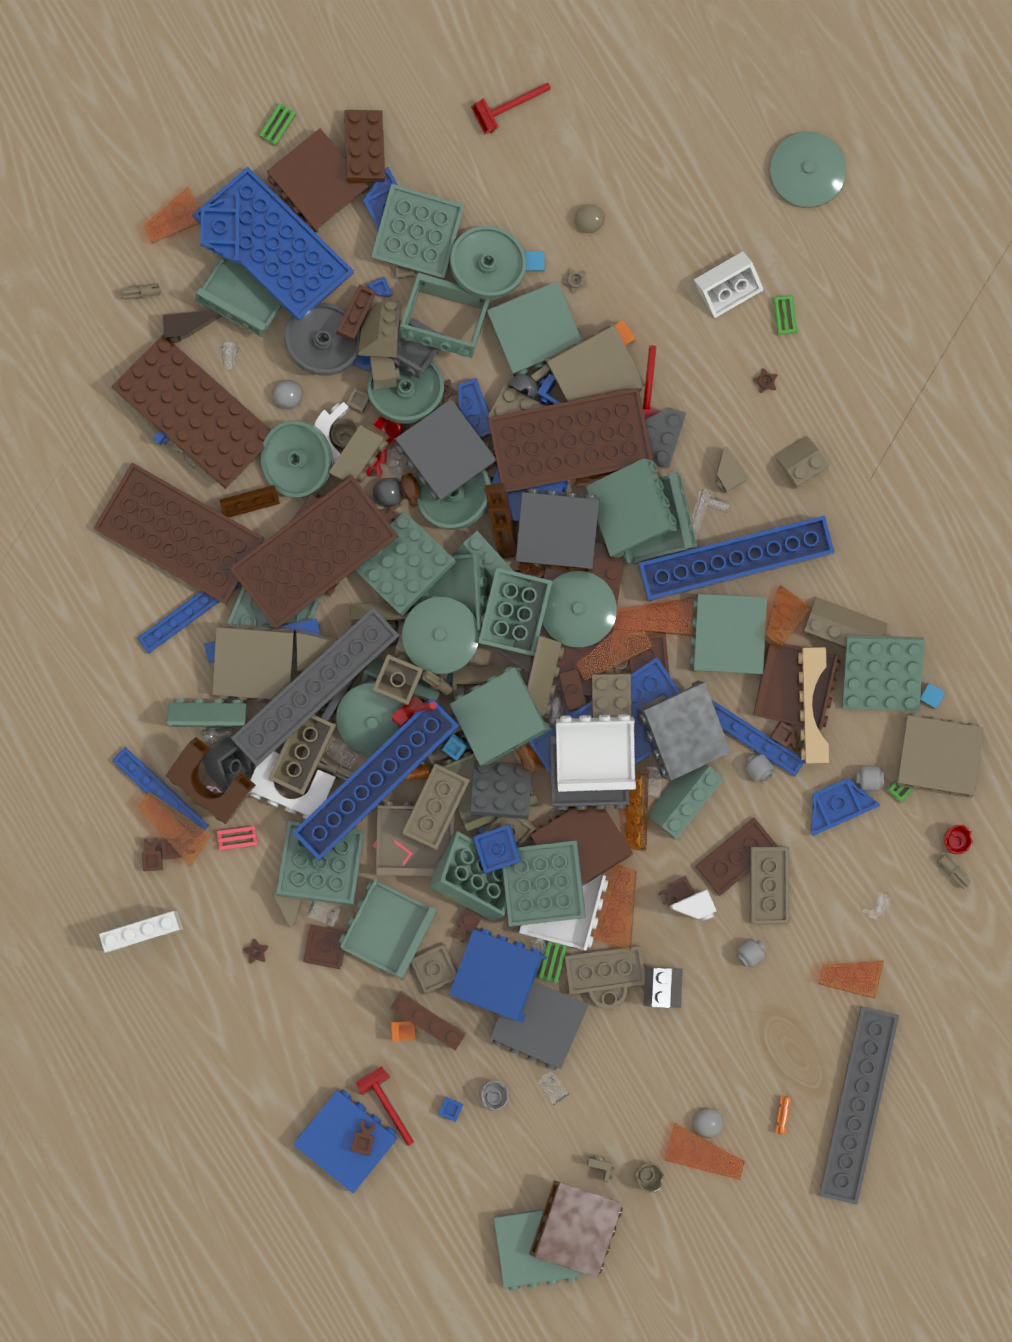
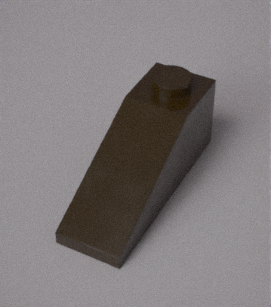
M213 310L163 315L165 339H169L170 343H179L181 339L188 338L222 316Z

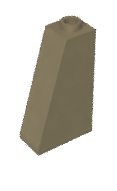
M295 629L297 671H304L339 638L303 629Z

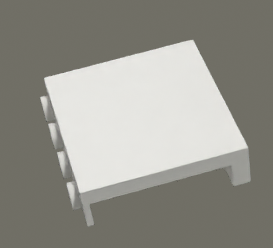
M620 714L618 717L599 715V718H591L589 715H582L579 718L561 716L560 719H556L558 791L636 789L634 717H630L629 714Z
M600 875L583 886L586 918L521 925L519 933L585 951L587 947L591 948L594 938L590 936L592 928L596 929L599 919L595 917L597 910L601 911L603 899H600L602 891L606 892L608 881L605 880L606 876Z

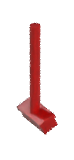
M546 83L492 110L489 109L483 98L476 102L471 109L474 115H476L475 117H477L476 119H478L477 121L484 135L494 133L499 128L494 119L495 116L551 90L549 83Z
M654 345L649 346L643 401L645 419L660 412L650 410L657 349Z
M415 695L410 700L409 705H403L391 716L392 721L401 728L417 712L436 709L437 704L435 702L423 703Z
M381 1066L374 1070V1072L366 1075V1077L355 1082L361 1095L372 1089L374 1090L404 1141L409 1146L414 1143V1140L380 1087L381 1083L390 1079L389 1074Z

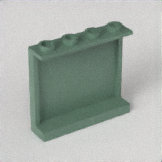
M221 257L204 286L199 288L195 299L196 302L219 313L261 338L282 306L240 264Z
M558 282L487 310L488 318L491 320L513 376L529 373L528 370L534 367L536 370L542 368L546 363L544 359L581 340Z
M643 458L586 486L588 494L596 495V499H600L597 520L611 557L620 558L625 555V551L668 531H677L675 526L676 520L669 509V500L664 495L663 483L658 478L657 466L652 460Z
M673 472L667 476L659 477L664 486V495L670 503V512L676 520L675 526L677 531H668L625 551L623 557L627 563L634 564L697 548L681 473Z
M483 553L452 556L456 563L415 603V606L433 596L455 599L472 612L477 621V630L481 631L488 602L485 590L487 579L484 572L486 560Z
M698 594L697 598H693V610H696V617H692V629H695V636H691V648H694V656L690 655V667H693V671L763 675L767 598Z
M508 667L503 670L504 674L498 677L497 675L490 677L486 680V684L474 686L470 689V693L466 695L461 694L454 698V702L450 703L480 766L491 764L551 730L549 723L543 721L519 673L522 671L521 668Z
M375 878L374 882L370 881L365 889L367 895L365 899H360L356 907L359 911L356 917L352 915L347 925L350 929L347 934H342L338 943L341 944V950L402 980L437 909L432 906L429 907L379 882Z
M544 1209L494 1216L504 1288L508 1287V1290L520 1289V1285L526 1284L528 1287L539 1286L540 1282H547V1285L556 1284L560 1279H566V1282L576 1281L577 1277H581V1273L529 1254Z

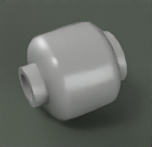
M753 754L746 760L748 764L745 767V771L755 782L764 783L774 774V766L765 755L759 754L756 756Z
M863 766L861 771L857 772L856 784H860L863 791H878L881 786H884V771H881L878 766Z
M749 939L737 949L738 955L736 956L744 967L749 966L753 968L764 960V950L766 948L761 941L758 940L756 942L753 939Z

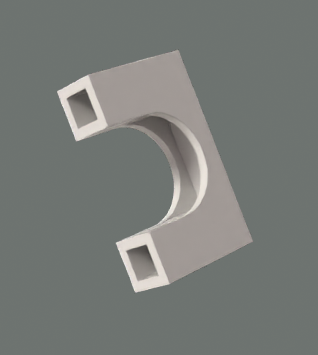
M274 751L260 765L256 766L251 781L256 786L249 795L260 799L261 796L268 799L267 803L276 807L279 804L286 806V811L296 814V811L304 814L302 818L307 819L328 798L336 777L317 770L311 787L304 796L297 799L285 798L277 791L275 782L268 779L280 753Z
M172 911L101 933L99 936L104 952L107 953L141 941L183 930L178 911Z

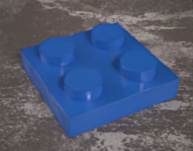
M506 825L473 837L485 874L522 862L511 825Z

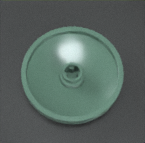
M800 132L786 138L776 148L770 163V178L775 191L783 200L800 208H815L831 201L839 193L846 176V162L840 148L830 138L816 132Z
M478 226L467 230L456 240L450 255V268L456 282L468 293L486 299L500 298L514 291L521 283L526 270V255L520 242L509 232L494 226Z
M433 361L420 379L415 376H409L400 367H395L399 368L400 379H396L397 387L374 389L371 371L367 384L370 403L382 417L390 421L405 424L421 421L434 412L443 399V376Z
M293 420L277 425L268 433L263 442L265 448L261 452V466L269 484L275 485L276 491L289 497L308 496L322 488L329 478V471L332 468L333 461L330 444L322 431L309 422Z
M486 470L444 498L441 504L438 500L434 501L430 496V489L427 485L423 486L420 481L418 482L420 487V494L417 498L419 509L427 520L439 528L458 530L468 527L479 520L489 506L484 489L485 485H491V480Z
M585 571L564 573L552 581L542 624L547 633L555 641L561 642L562 645L572 648L592 646L604 639L614 625L617 613L614 594L604 580L592 573Z
M434 597L424 600L411 610L403 625L402 641L408 657L419 668H422L424 671L430 670L434 674H449L460 670L471 661L479 645L480 634L479 630H477V621L474 615L464 604L452 598Z
M367 681L352 687L340 701L336 714L337 728L342 739L350 748L366 756H372L400 729L392 721L391 716L405 705L400 701L373 691L376 681Z

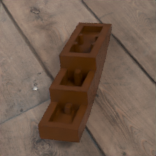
M504 483L485 485L484 491L489 504L488 512L492 522L491 530L499 555L502 558L516 557L518 543Z

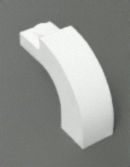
M344 402L341 405L337 403L330 410L332 412L330 415L324 409L314 425L322 431L330 444L333 460L332 466L340 456V453L331 444L330 432L333 423L349 411V407Z

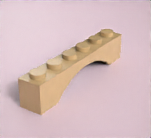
M826 647L802 648L801 653H798V664H802V672H799V683H802V691H799V702H803V710H800V722H803L804 729H800V740L804 741V748L801 749V760H804L805 764H828L829 743L817 728L812 708L815 685L826 668Z

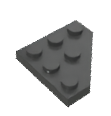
M667 407L645 419L653 462L655 464L669 468L686 412Z

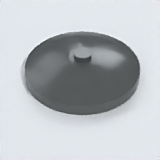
M320 303L299 322L293 316L290 318L285 330L284 341L288 355L298 367L314 375L330 376L343 372L353 364L358 356L360 329L353 342L336 334L346 313L344 309L333 304Z

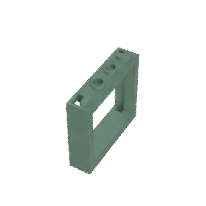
M418 273L398 337L407 341L421 343L424 346L438 348L445 352L459 354L462 357L472 358L490 299L474 296L465 291L459 284ZM419 292H425L480 308V315L471 343L409 326Z

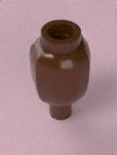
M405 473L401 476V491L404 498L409 500L410 506L416 507L418 506L417 498L420 494L419 483L412 473Z

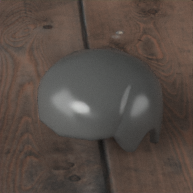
M516 375L508 383L509 387L512 389L516 388L522 394L527 393L531 399H534L537 395V384L529 375Z
M383 478L373 488V498L382 507L393 506L403 497L400 482L394 478Z

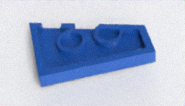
M477 378L458 384L459 410L480 438L490 435L491 432L487 419L489 410Z

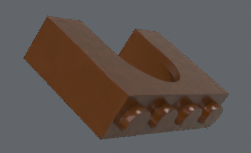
M195 737L187 744L165 776L172 784L181 788L187 796L196 800L203 809L212 813L218 821L226 824L233 818L256 785L241 773L232 781L225 792L217 793L208 790L200 781L198 770L211 748Z
M403 991L399 993L390 1007L391 1010L455 1051L466 1035V1032L440 1018Z

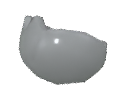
M292 380L279 382L272 390L274 404L283 410L297 406L302 400L300 385Z
M489 1081L483 1085L480 1091L481 1103L488 1110H501L509 1100L507 1087L501 1081Z
M712 1108L698 1111L692 1121L696 1134L704 1138L717 1136L724 1126L722 1115L719 1111Z

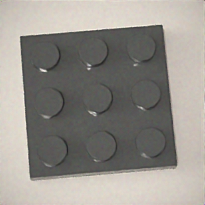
M474 760L470 815L528 819L532 765L492 762L487 766H480L478 760Z

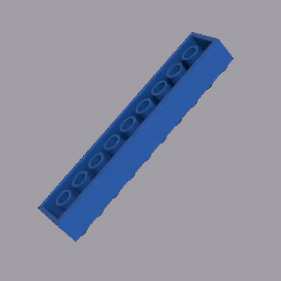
M821 516L640 562L638 567L647 602L826 557L833 555L835 552L826 517Z
M431 698L428 702H435L437 704L436 709L417 712L292 832L318 860L323 859L460 727L434 698Z

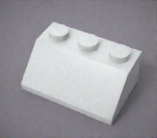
M743 251L694 279L701 297L714 318L764 290L752 261Z
M708 890L700 891L669 905L670 909L695 919H701V921L714 917L713 913L717 911Z

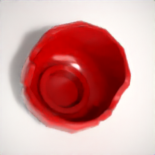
M384 417L377 418L373 423L375 427L389 436L386 441L388 444L395 443V439L403 434L401 423L390 421Z
M954 825L948 828L943 837L945 848L952 854L967 852L973 842L971 837L972 831L965 825Z

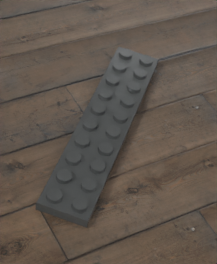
M373 607L232 736L231 739L256 766L260 765L400 635Z
M862 1006L860 1008L819 1196L858 1205L899 1015Z

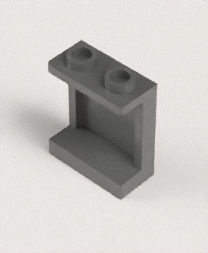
M413 317L409 322V326L440 334ZM401 338L398 342L397 358H389L394 360L395 367H400L409 376H415L420 379L441 349L424 346L421 343Z

